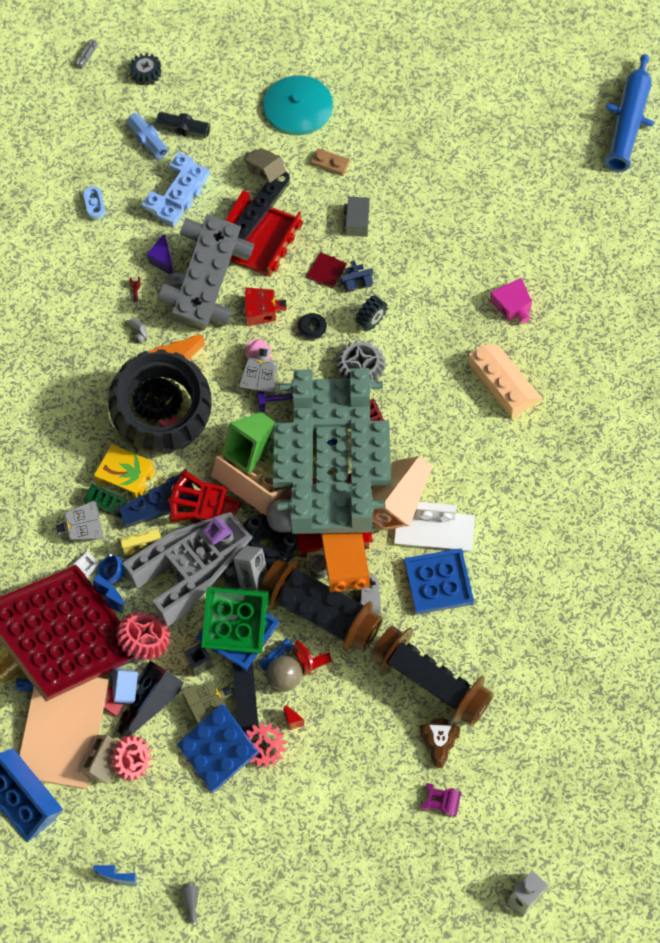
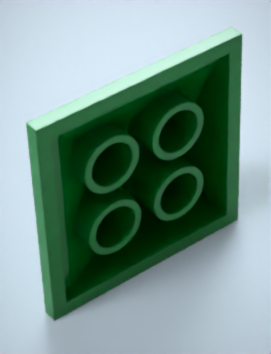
M207 587L201 648L262 653L269 591Z

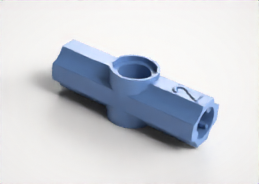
M139 113L129 115L126 124L135 133L138 142L142 143V147L146 146L156 159L164 157L168 152V147L159 138L156 129L152 125H148Z

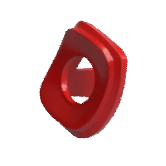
M296 640L292 646V652L299 660L304 675L309 676L314 669L332 662L330 652L322 653L312 659L307 648L299 640Z

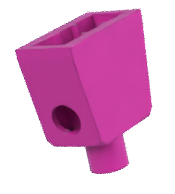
M522 278L491 292L490 302L508 321L518 317L520 322L524 324L531 319L528 312L531 310L532 300Z

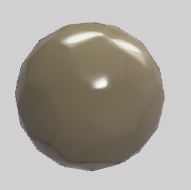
M280 656L273 659L269 664L267 679L274 689L288 692L300 684L302 669L296 659L289 656Z

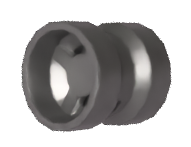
M315 554L309 560V572L315 579H323L327 576L325 559L322 554Z

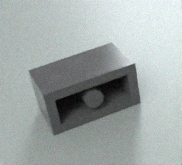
M348 196V204L344 203V214H347V219L343 218V229H346V236L368 237L370 197Z

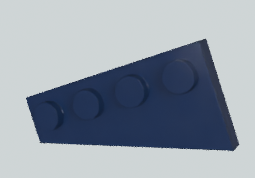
M180 474L174 478H169L166 480V483L159 487H154L149 490V493L139 496L119 508L125 528L170 514V507L167 502L168 498L172 495L171 487L180 479ZM186 482L183 486L194 489L191 482ZM184 494L179 495L180 499L196 503L198 501L197 497ZM177 506L178 511L186 509L185 507Z

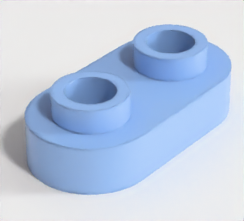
M96 186L86 188L84 199L88 216L95 220L101 219L105 215L101 190Z

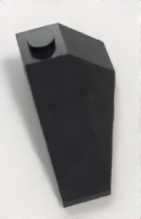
M149 661L137 680V684L140 686L135 694V701L130 703L129 710L127 709L122 713L113 734L121 740L123 736L128 737L134 734L179 694L184 682L154 662Z

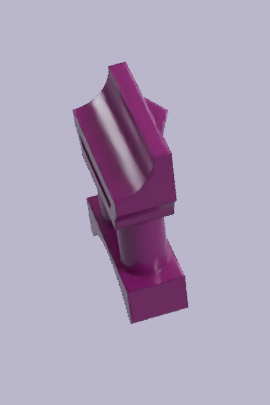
M426 783L429 798L420 806L421 810L429 812V809L441 810L446 816L457 817L462 792L454 788L445 790L435 789L434 784ZM432 797L442 798L443 802L433 801Z

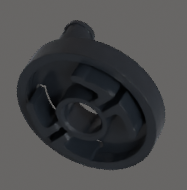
M264 514L252 516L243 523L242 526L252 536L249 545L263 549L268 571L277 561L276 558L285 563L290 561L296 549L295 534L290 532L285 535L275 532L269 526ZM259 540H269L272 547H264Z

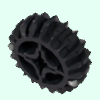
M152 378L138 385V388L134 390L132 395V403L136 413L140 414L142 419L146 418L148 422L154 419L155 423L158 422V419H162L165 422L166 417L171 419L172 415L177 416V410H181L183 393L179 384H175L173 379ZM150 392V395L143 401L144 396ZM173 396L170 403L166 405L165 402L169 400V397Z

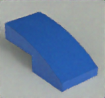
M97 574L93 579L94 588L105 596V602L110 608L122 614L124 612V601L114 586Z
M115 865L93 866L95 874L109 882L126 886H137L138 878L136 873H117Z

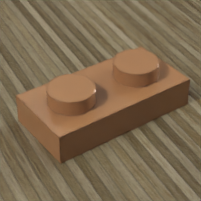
M317 148L311 160V165L344 176L350 164V159Z

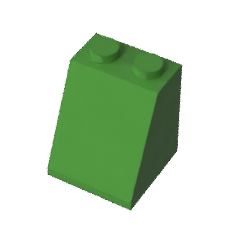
M260 412L230 422L221 455L247 474H250L267 452L275 421Z

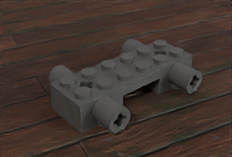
M206 214L202 223L185 218L179 235L196 242L180 289L162 283L157 296V301L173 306L169 319L202 331L208 326L209 320L224 326L227 325L232 309L215 302L231 255L248 261L254 247V243L238 238L241 226L210 214Z

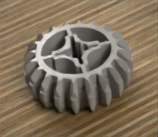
M356 339L355 344L349 341L348 347L343 345L342 351L339 350L338 357L336 358V370L339 377L350 379V368H362L359 363L360 359L363 368L371 369L369 371L371 382L379 381V376L382 377L386 369V358L383 356V351L379 350L378 345L373 346L372 341L366 344L365 339L362 343H359Z

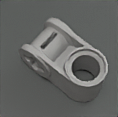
M369 575L372 589H368V587L361 589L360 604L365 605L367 602L372 601L373 612L381 614L379 581L375 576Z

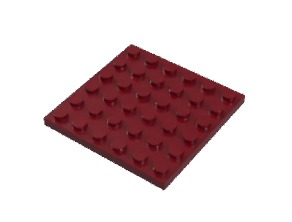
M77 565L0 597V641L45 702L135 660L133 655L128 657V652H122V646H118L116 634L121 621Z

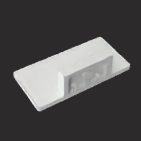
M419 502L410 526L396 528L394 544L444 550L462 548V551L472 552L475 516L457 514V505Z

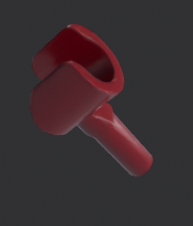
M138 276V281L133 282L132 277H130V287L133 289V302H138V289L141 287L140 277Z

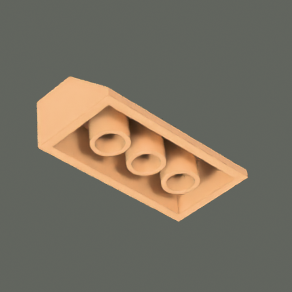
M483 345L469 353L468 365L511 419L542 401L539 394L499 345Z
M222 455L217 456L211 476L264 515H266L268 508L273 502L280 499H288L292 494L293 487H273V469L262 461L258 463L250 474H247Z

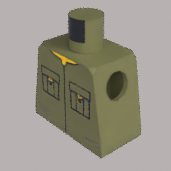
M214 681L182 690L183 697L197 725L221 704L225 705V700L233 697L229 685L218 690Z

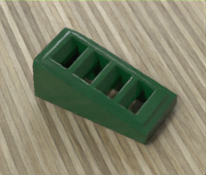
M91 484L84 498L85 504L95 501L99 511L121 518L119 508L128 503V500L94 484ZM102 496L105 497L103 502L99 503ZM111 499L112 502H111L110 506L108 507L107 504H108L109 500ZM119 502L117 510H114L116 503Z

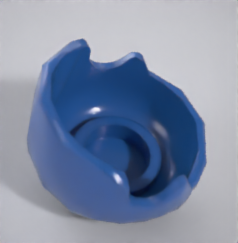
M108 554L98 566V575L110 584L121 581L125 575V568L122 564L124 561L117 555Z

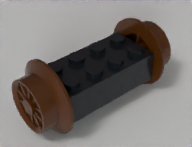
M277 560L271 566L260 590L269 591V608L271 610H275L280 606L344 642V651L355 647L365 652L369 648L383 621L382 616L373 612L372 601L362 605L340 592H330L328 585L299 570L300 562L298 560L293 561L289 565L281 560Z
M390 626L380 637L370 656L371 660L380 665L379 675L384 676L393 667L455 709L451 724L454 725L459 721H463L470 727H473L484 714L494 696L492 691L484 687L485 677H479L472 686L460 676L457 679L454 678L451 670L443 665L438 667V663L427 654L424 656L420 655L421 652L418 648L409 643L413 634L411 627L402 632L395 626Z

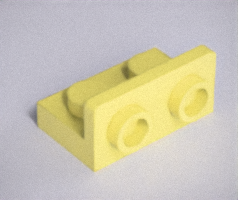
M158 529L121 538L125 557L136 555L161 539Z

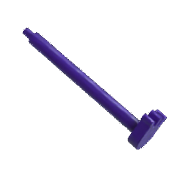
M264 392L257 393L259 410L262 413L266 409L265 402L293 399L292 393L264 396Z

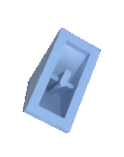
M117 668L111 671L114 702L134 703L138 672L125 668Z

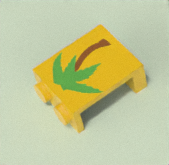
M112 444L94 477L97 484L103 486L105 482L131 492L133 499H136L145 493L146 483L154 477L155 469L153 461Z

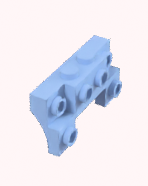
M180 152L176 154L169 164L170 169L176 171L179 175L165 195L161 196L150 191L142 203V208L148 210L163 223L171 227H175L186 209L189 210L191 208L195 196L198 197L200 195L202 186L210 176L209 169L194 163L193 158Z

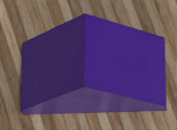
M162 235L148 252V261L166 273L172 274L173 267L166 235Z

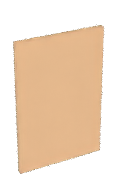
M95 678L46 702L37 689L33 688L20 757L40 781L88 789L90 778L79 772V769L96 735H99L109 685L108 679Z

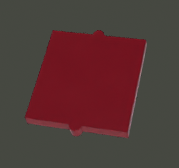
M320 252L306 277L318 282L319 285L323 284L334 289L347 263L336 259L335 256L332 257Z

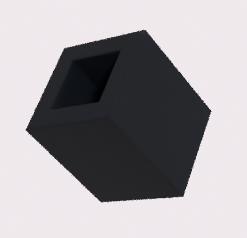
M202 642L184 652L185 659L195 677L213 667L208 652L205 648H201Z

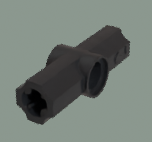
M160 111L156 121V127L172 130L175 134H182L184 137L189 134L207 138L211 128L210 123L195 120L186 113H180L178 116Z

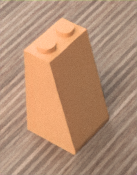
M416 456L393 461L391 464V485H375L372 488L371 493L374 501L386 500V509H374L372 513V521L383 530L410 526L432 468L423 457Z

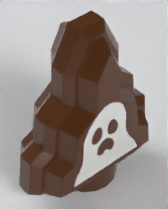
M434 718L432 723L420 725V737L424 738L425 747L430 750L431 760L435 768L444 767L448 760V752L454 748L455 740L460 735V727L448 724L449 721L445 718Z

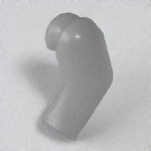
M131 318L128 324L138 332L135 335L136 341L143 343L148 338L145 325L137 319Z

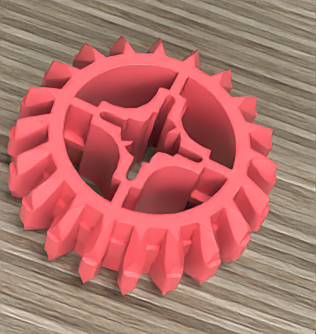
M144 610L141 614L137 611L133 615L129 613L126 618L123 617L120 625H118L116 634L118 646H122V652H128V657L133 655L135 660L141 658L144 662L146 658L150 661L154 658L158 659L161 654L163 655L169 646V627L164 626V621H159V615L153 617L152 612L148 615L145 614Z

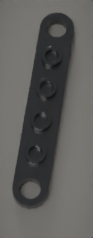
M287 171L280 175L285 177V181L279 182L277 177L271 183L267 182L235 223L241 226L238 238L247 241L290 183V175Z

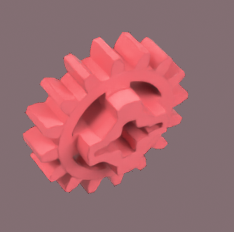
M261 722L259 728L254 724V731H246L250 740L259 732V738L252 743L262 754V757L256 755L250 761L251 763L255 760L258 761V767H260L262 762L268 767L270 761L275 765L276 758H283L280 752H286V748L282 747V745L286 744L287 740L281 739L284 736V732H277L279 726H276L274 729L271 728V722L268 726ZM267 731L274 734L276 738L272 739L268 736ZM263 736L266 743H270L267 746L266 753L263 746H259L262 743ZM278 747L276 753L270 757L272 748Z
M134 735L123 736L122 741H116L117 748H111L114 755H111L109 758L113 759L114 762L110 766L116 768L113 773L119 774L120 779L133 781V779L139 780L140 775H146L144 769L150 768L147 762L152 760L151 757H148L151 749H146L148 742H142V737Z

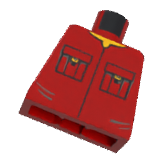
M245 287L247 326L276 321V311L287 310L286 299L275 300L274 290Z

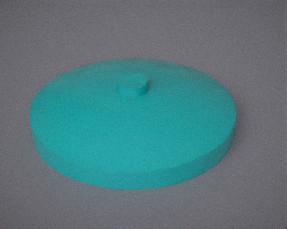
M304 75L288 76L275 82L266 92L263 103L264 113L268 122L275 129L289 135H306L319 130L329 121L333 111V99L329 89L319 80Z

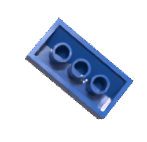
M14 748L0 753V809L23 838L29 842L52 824L64 809Z

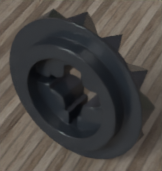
M308 313L299 319L297 328L300 336H304L306 340L308 338L315 340L318 337L321 338L326 333L327 323L321 315ZM311 322L312 324H314L315 327L313 332L309 328Z

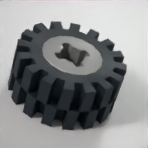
M141 53L139 54L140 57L136 55L134 57L135 60L132 59L130 63L132 79L137 84L140 81V85L146 83L147 86L149 82L154 84V80L158 81L159 77H161L160 60H158L157 56L154 57V54L149 56L148 53H145V56H143Z
M376 295L370 296L366 303L362 304V308H359L355 318L356 322L366 330L371 331L379 324L380 320H383L382 317L386 315L388 304Z

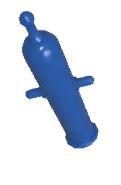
M647 54L640 56L639 69H634L627 75L620 105L606 104V109L614 112L617 116L609 154L604 159L605 165L613 171L622 172L631 167L630 157L639 126L641 124L649 127L654 126V121L645 118V115H643L652 85L651 76L645 71L646 65L650 60Z

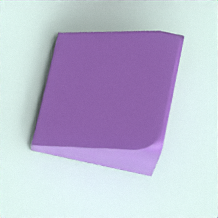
M213 517L202 532L212 544H216L230 535L232 530L223 520Z

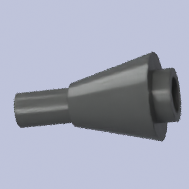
M195 883L182 884L183 888H180L179 891L188 910L189 923H196V908L200 886H195Z

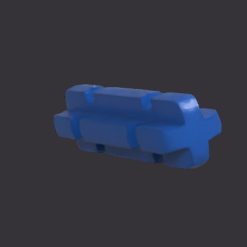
M288 639L283 640L280 646H276L266 655V658L263 657L259 661V666L266 671L273 659L284 656L286 651L289 652L292 649L293 644Z

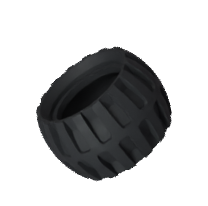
M157 349V352L152 353L145 351L139 353L136 358L126 361L119 372L115 374L108 394L110 418L119 435L131 446L154 454V452L169 454L189 446L203 432L209 420L212 407L210 387L200 368L193 361L187 360L184 355L177 352L174 354L168 353L162 349ZM164 377L173 379L184 386L191 397L192 404L187 414L179 422L167 427H151L140 422L131 413L129 408L131 394L138 385L148 379Z

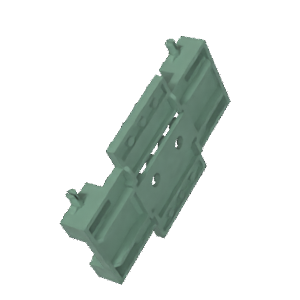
M350 368V379H313L312 369L293 370L292 382L280 383V391H292L294 423H274L273 487H293L290 502H278L277 505L278 511L290 510L292 534L372 532V513L374 509H386V500L374 501L371 486L391 485L389 421H370V393L372 389H383V381L371 382L369 368ZM347 429H351V484H348ZM313 430H317V484H313ZM329 440H336L338 442L334 446L327 444ZM335 469L338 473L331 476L327 474V471Z

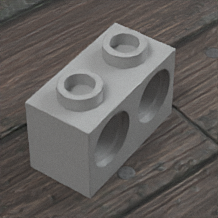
M245 546L233 558L240 588L260 590L268 572L263 549Z

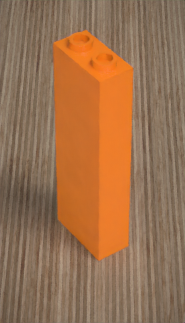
M362 532L320 533L330 592L370 587Z

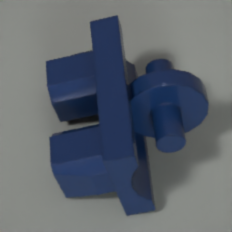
M351 261V267L345 268L346 273L350 274L343 275L339 279L341 285H344L348 293L357 290L355 284L357 280H361L363 288L373 286L372 276L374 271L373 268L362 270L364 269L363 264L356 265L355 261Z

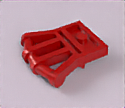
M184 470L180 474V479L171 487L172 495L168 498L167 502L171 514L169 515V521L176 523L181 520L194 519L199 522L220 516L227 487L202 482ZM186 482H191L201 490L191 489L183 486ZM184 494L197 497L198 501L196 503L180 499L179 495ZM177 506L193 509L195 511L178 513Z

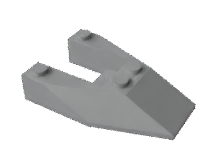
M231 512L215 517L223 520L232 530L230 535L216 544H212L202 532L213 519L211 518L168 533L122 563L128 578L137 589L172 566L183 577V581L152 600L158 615L167 626H170L186 615L206 592V588L216 581L233 561V558L252 539V536Z

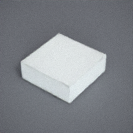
M85 552L73 566L77 565L88 578L98 569L100 563L88 552Z

